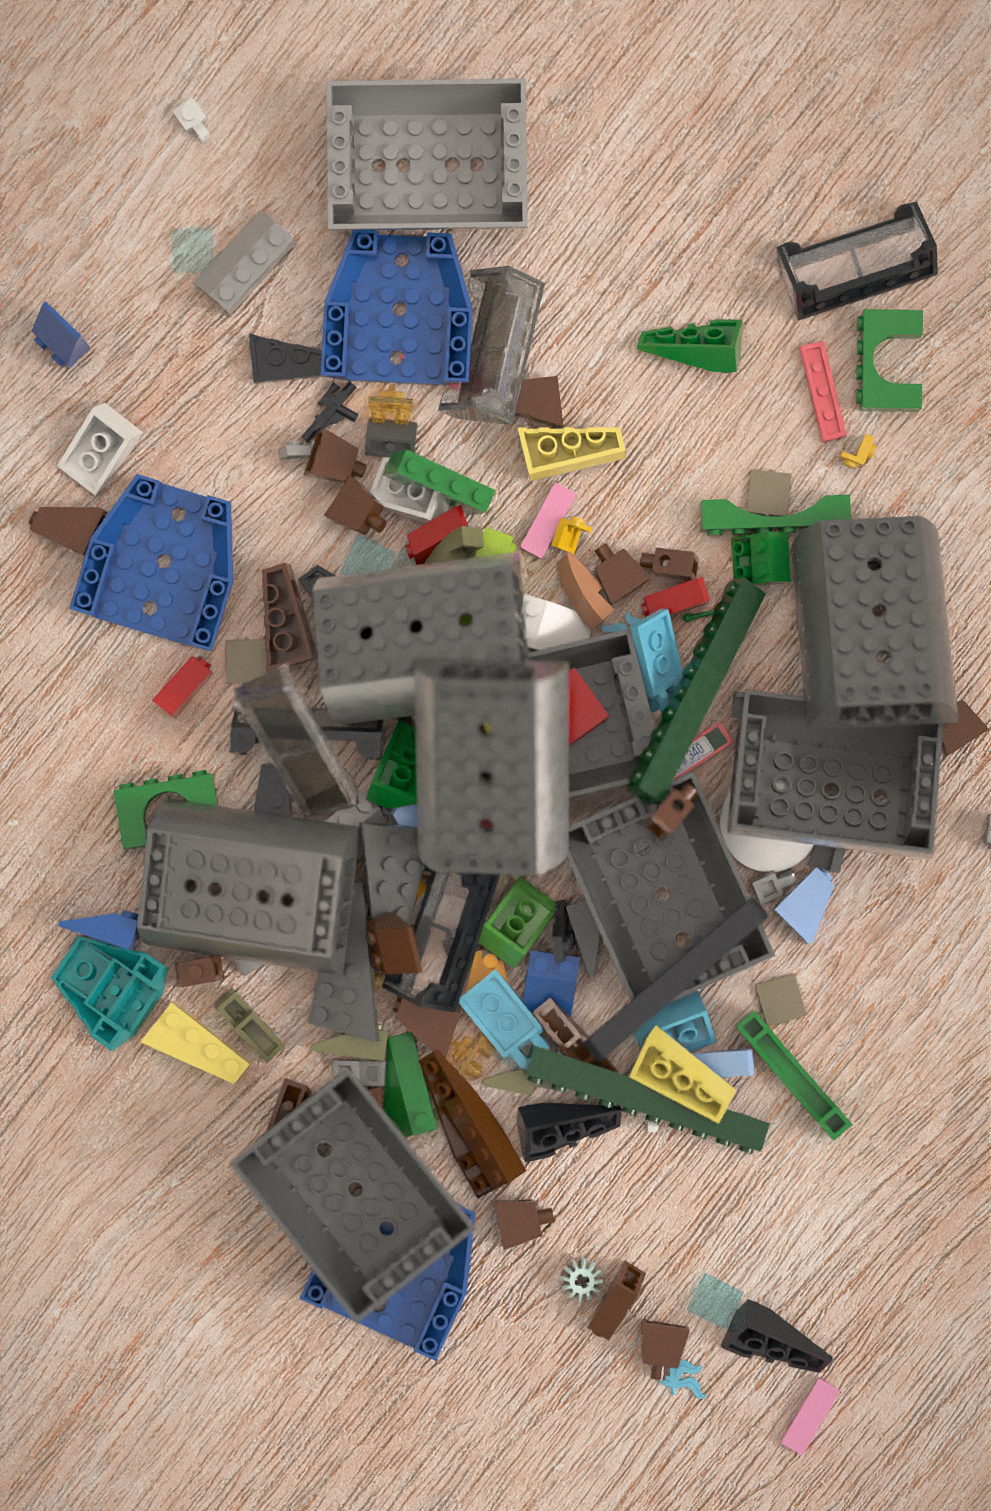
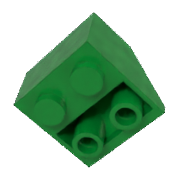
M764 532L731 538L734 580L744 577L755 586L791 582L788 533Z

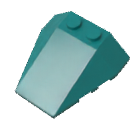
M78 936L51 978L65 999L70 1002L78 1018L83 1021L91 1037L110 1051H114L137 1034L164 993L168 967L147 953L128 950L105 942Z

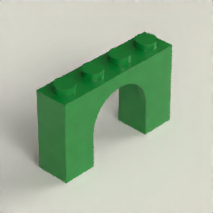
M864 309L861 316H857V331H861V341L857 340L856 355H860V365L856 366V380H860V389H856V404H860V411L919 412L922 409V384H903L886 381L877 373L874 367L873 354L877 345L888 339H920L923 335V310Z
M407 449L392 452L383 476L403 485L414 484L440 493L451 499L449 506L461 505L463 512L469 515L487 513L496 491Z
M207 770L192 772L193 777L183 778V775L179 774L168 776V781L158 782V778L144 780V785L134 787V783L119 785V790H113L123 849L127 850L146 846L148 833L146 811L151 801L160 794L174 792L182 795L189 802L219 806L214 775L207 774Z

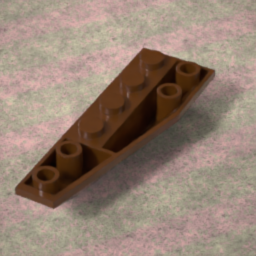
M437 1050L420 1059L421 1069L452 1154L477 1198L500 1188L526 1172L527 1170L501 1125L459 1071Z

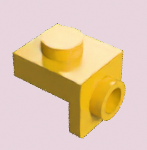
M865 434L856 456L842 451L839 459L843 461L842 464L851 469L862 468L866 458L871 459L876 445L872 443L875 437Z
M571 516L570 520L560 518L551 546L566 553L571 551L574 554L581 531L591 533L592 528L584 524V519Z

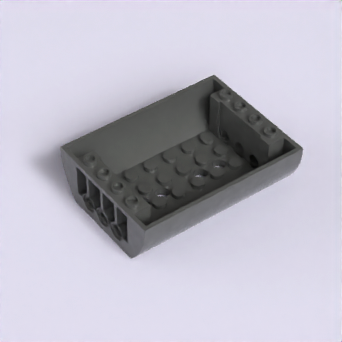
M631 629L529 652V661L568 662L569 670L573 668L577 670L610 717L569 746V798L629 784V777L637 768L640 762V755L650 743V736L654 730ZM488 771L479 773V777L483 781L488 782L493 779L492 774Z
M176 799L166 800L158 808L148 827L137 924L140 938L149 946L343 975L360 836L359 826ZM189 878L196 880L198 884L195 892L189 891L186 886ZM213 882L219 883L222 887V892L219 896L211 892L210 887ZM261 889L269 892L270 900L268 903L260 901L259 892ZM285 893L293 895L295 902L292 907L284 904L283 896Z

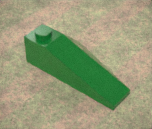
M739 319L710 320V325L696 327L695 323L687 324V328L680 330L666 327L642 331L637 344V350L711 372H737L741 358L743 323Z
M398 721L373 777L366 800L388 809L417 804L415 727Z
M412 1032L389 1037L387 1047L384 1112L404 1137L422 1134L438 1128Z

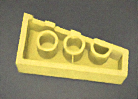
M518 427V435L530 482L626 458V450L620 427H587V429H574V427H564V429H549V427L527 429V427Z
M172 1002L141 1040V1043L233 1084L237 1083L251 1065L248 1059L175 1002Z
M655 1025L646 1039L630 1074V1078L717 1123L721 1121L736 1092L731 1085L657 1025Z

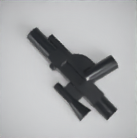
M349 381L334 396L333 393L340 389V387L332 382L326 394L317 403L320 407L323 403L327 406L319 415L315 416L316 419L301 437L309 443L314 436L316 437L318 431L326 429L330 424L339 423L344 417L355 423L359 414L343 404L357 387Z

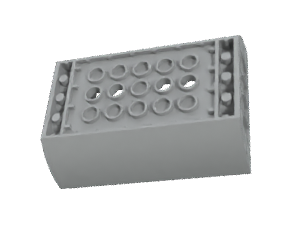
M526 78L326 81L329 231L528 227ZM451 159L458 161L460 164L458 170L454 172L447 170L445 167L446 162ZM480 159L484 163L483 169L480 171L472 170L470 167L471 161ZM377 160H381L386 164V168L383 172L378 173L372 169V164ZM399 161H408L411 165L410 169L407 172L398 171L396 165Z

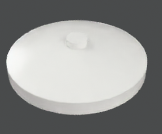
M777 780L775 782V786L780 790L788 788V784L784 780ZM730 793L726 797L720 813V831L730 854L742 865L761 872L782 871L798 864L812 849L813 845L728 834L727 822Z

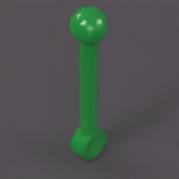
M713 610L692 615L686 613L683 615V621L689 623L692 619L711 616L714 613Z

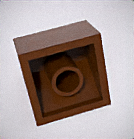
M394 912L366 922L368 931L365 932V936L369 945L372 946L371 960L376 968H379L385 974H417L423 972L413 929L408 923Z

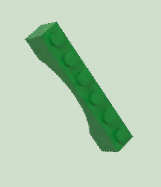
M825 495L820 501L804 511L780 517L749 513L735 506L727 499L701 500V532H707V536H721L722 531H732V535H746L749 530H756V534L777 529H781V533H796V529L808 528L819 521L851 519L850 495Z
M752 1009L734 1025L833 1141L853 1125L793 1057L755 1010Z

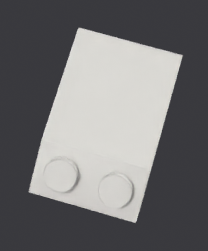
M103 403L92 408L57 466L96 496L131 453L143 432L109 405Z
M383 457L370 493L384 506V509L424 524L447 512L451 499L422 486L414 484L403 485L383 476L390 459L389 457Z
M524 594L529 650L538 651L589 638L591 630L581 619L577 611Z

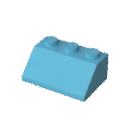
M698 990L668 1003L634 1033L640 1051L655 1025L689 1052L717 1042Z

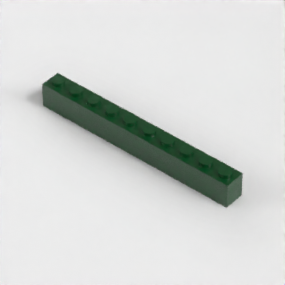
M744 577L732 580L725 586L724 596L713 610L714 615L703 630L704 635L700 643L695 646L690 663L683 669V677L680 683L672 691L673 697L669 705L661 713L662 719L659 725L651 733L650 743L642 751L640 762L629 777L630 782L626 789L648 805L663 802L766 593Z
M534 1045L531 1046L523 1074L529 1075L528 1081L542 1085L544 1080L552 1083V1089L565 1093L568 1088L576 1091L575 1096L586 1100L593 1096L599 1098L598 1104L613 1108V1104L623 1106L622 1112L636 1116L638 1111L646 1114V1120L660 1123L662 1119L670 1122L668 1127L680 1131L687 1127L693 1129L692 1135L706 1139L708 1134L716 1137V1143L729 1147L732 1142L740 1145L738 1150L753 1154L754 1150L762 1151L770 1126L768 1122L728 1109L721 1121L717 1123L628 1076Z

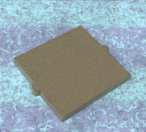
M772 469L769 471L750 470L747 512L763 514L764 516H787L791 473L774 472Z
M245 637L244 640H226L227 683H245V685L250 683H268L265 651L266 639H249Z
M795 974L780 978L773 977L770 981L755 985L768 1026L782 1022L789 1023L792 1019L807 1015Z

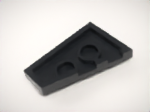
M249 334L254 384L325 377L320 375L322 350Z
M565 900L555 902V923H553L551 936L555 962L565 961L573 949V945H575L574 931H569Z

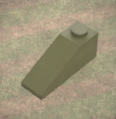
M376 1024L377 1032H379V1041L377 1042L344 1033L313 1043L310 1046V1050L384 1061L389 1030H384L385 1025Z

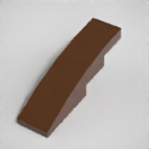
M552 997L532 1012L563 1052L566 1051L571 1058L616 1073L619 1072L607 1057L601 1062L596 1060L583 1044L589 1036Z

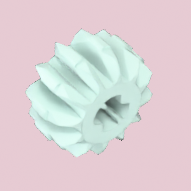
M585 1258L581 1259V1266L577 1265L576 1260H572L573 1270L568 1266L564 1267L565 1272L570 1275H561V1280L568 1282L562 1286V1289L568 1290L572 1288L568 1294L569 1298L574 1297L575 1293H578L577 1298L581 1302L583 1294L586 1293L587 1299L591 1300L592 1296L589 1291L592 1290L596 1294L600 1292L594 1284H603L602 1279L595 1278L602 1272L600 1269L592 1272L595 1267V1262L593 1261L586 1267ZM579 1274H582L583 1277L588 1276L589 1280H586V1285L582 1286L581 1283H575V1280H578L577 1276Z

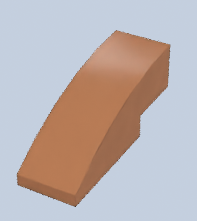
M569 551L557 564L559 576L573 607L585 624L593 631L614 612V609L598 593L603 586Z

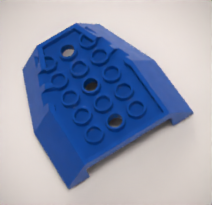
M378 230L352 231L324 301L321 376L345 381L446 386L469 383L473 308L452 234L427 233V237L381 235L378 234ZM406 255L409 258L408 265L405 267L397 266L395 263L396 257ZM397 303H402L407 307L406 313L402 316H397L393 313V307ZM394 352L404 354V360L401 364L395 365L390 361V356Z
M136 474L90 539L69 609L103 621L212 652L234 581L231 502L209 495L207 497L163 484L159 480ZM183 508L185 510L186 516L182 521H175L172 518L174 509ZM161 555H169L171 557L169 567H159L158 559ZM147 602H154L157 605L155 614L146 615L144 613L143 607Z
M457 1203L474 1224L475 1212ZM389 1221L381 1223L380 1230L385 1235L392 1234L394 1232V1225ZM473 1231L386 1300L384 1310L377 1311L374 1309L358 1323L414 1348L413 1351L437 1361L467 1294ZM312 1270L299 1299L320 1309L323 1307L353 1320L316 1272Z

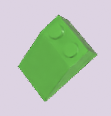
M520 876L483 926L478 943L512 968H515L554 915V911H556L555 901Z

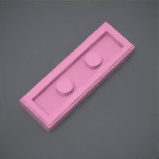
M555 482L520 548L542 559L554 538L560 518L565 517L577 494Z
M818 1377L780 1442L803 1456L839 1395L840 1390Z

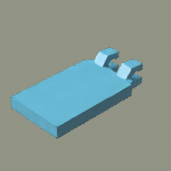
M659 609L630 627L646 695L649 697L648 704L651 712H656L659 709L662 712L669 705L673 697L672 691L683 677V669L668 609Z
M497 969L493 970L460 997L459 1004L502 1057L505 1058L507 1056L508 1059L512 1057L521 1069L525 1068L528 1058L521 1049L530 1041L534 1046L544 1049L550 1047L549 1043L540 1034L543 1032V1026Z

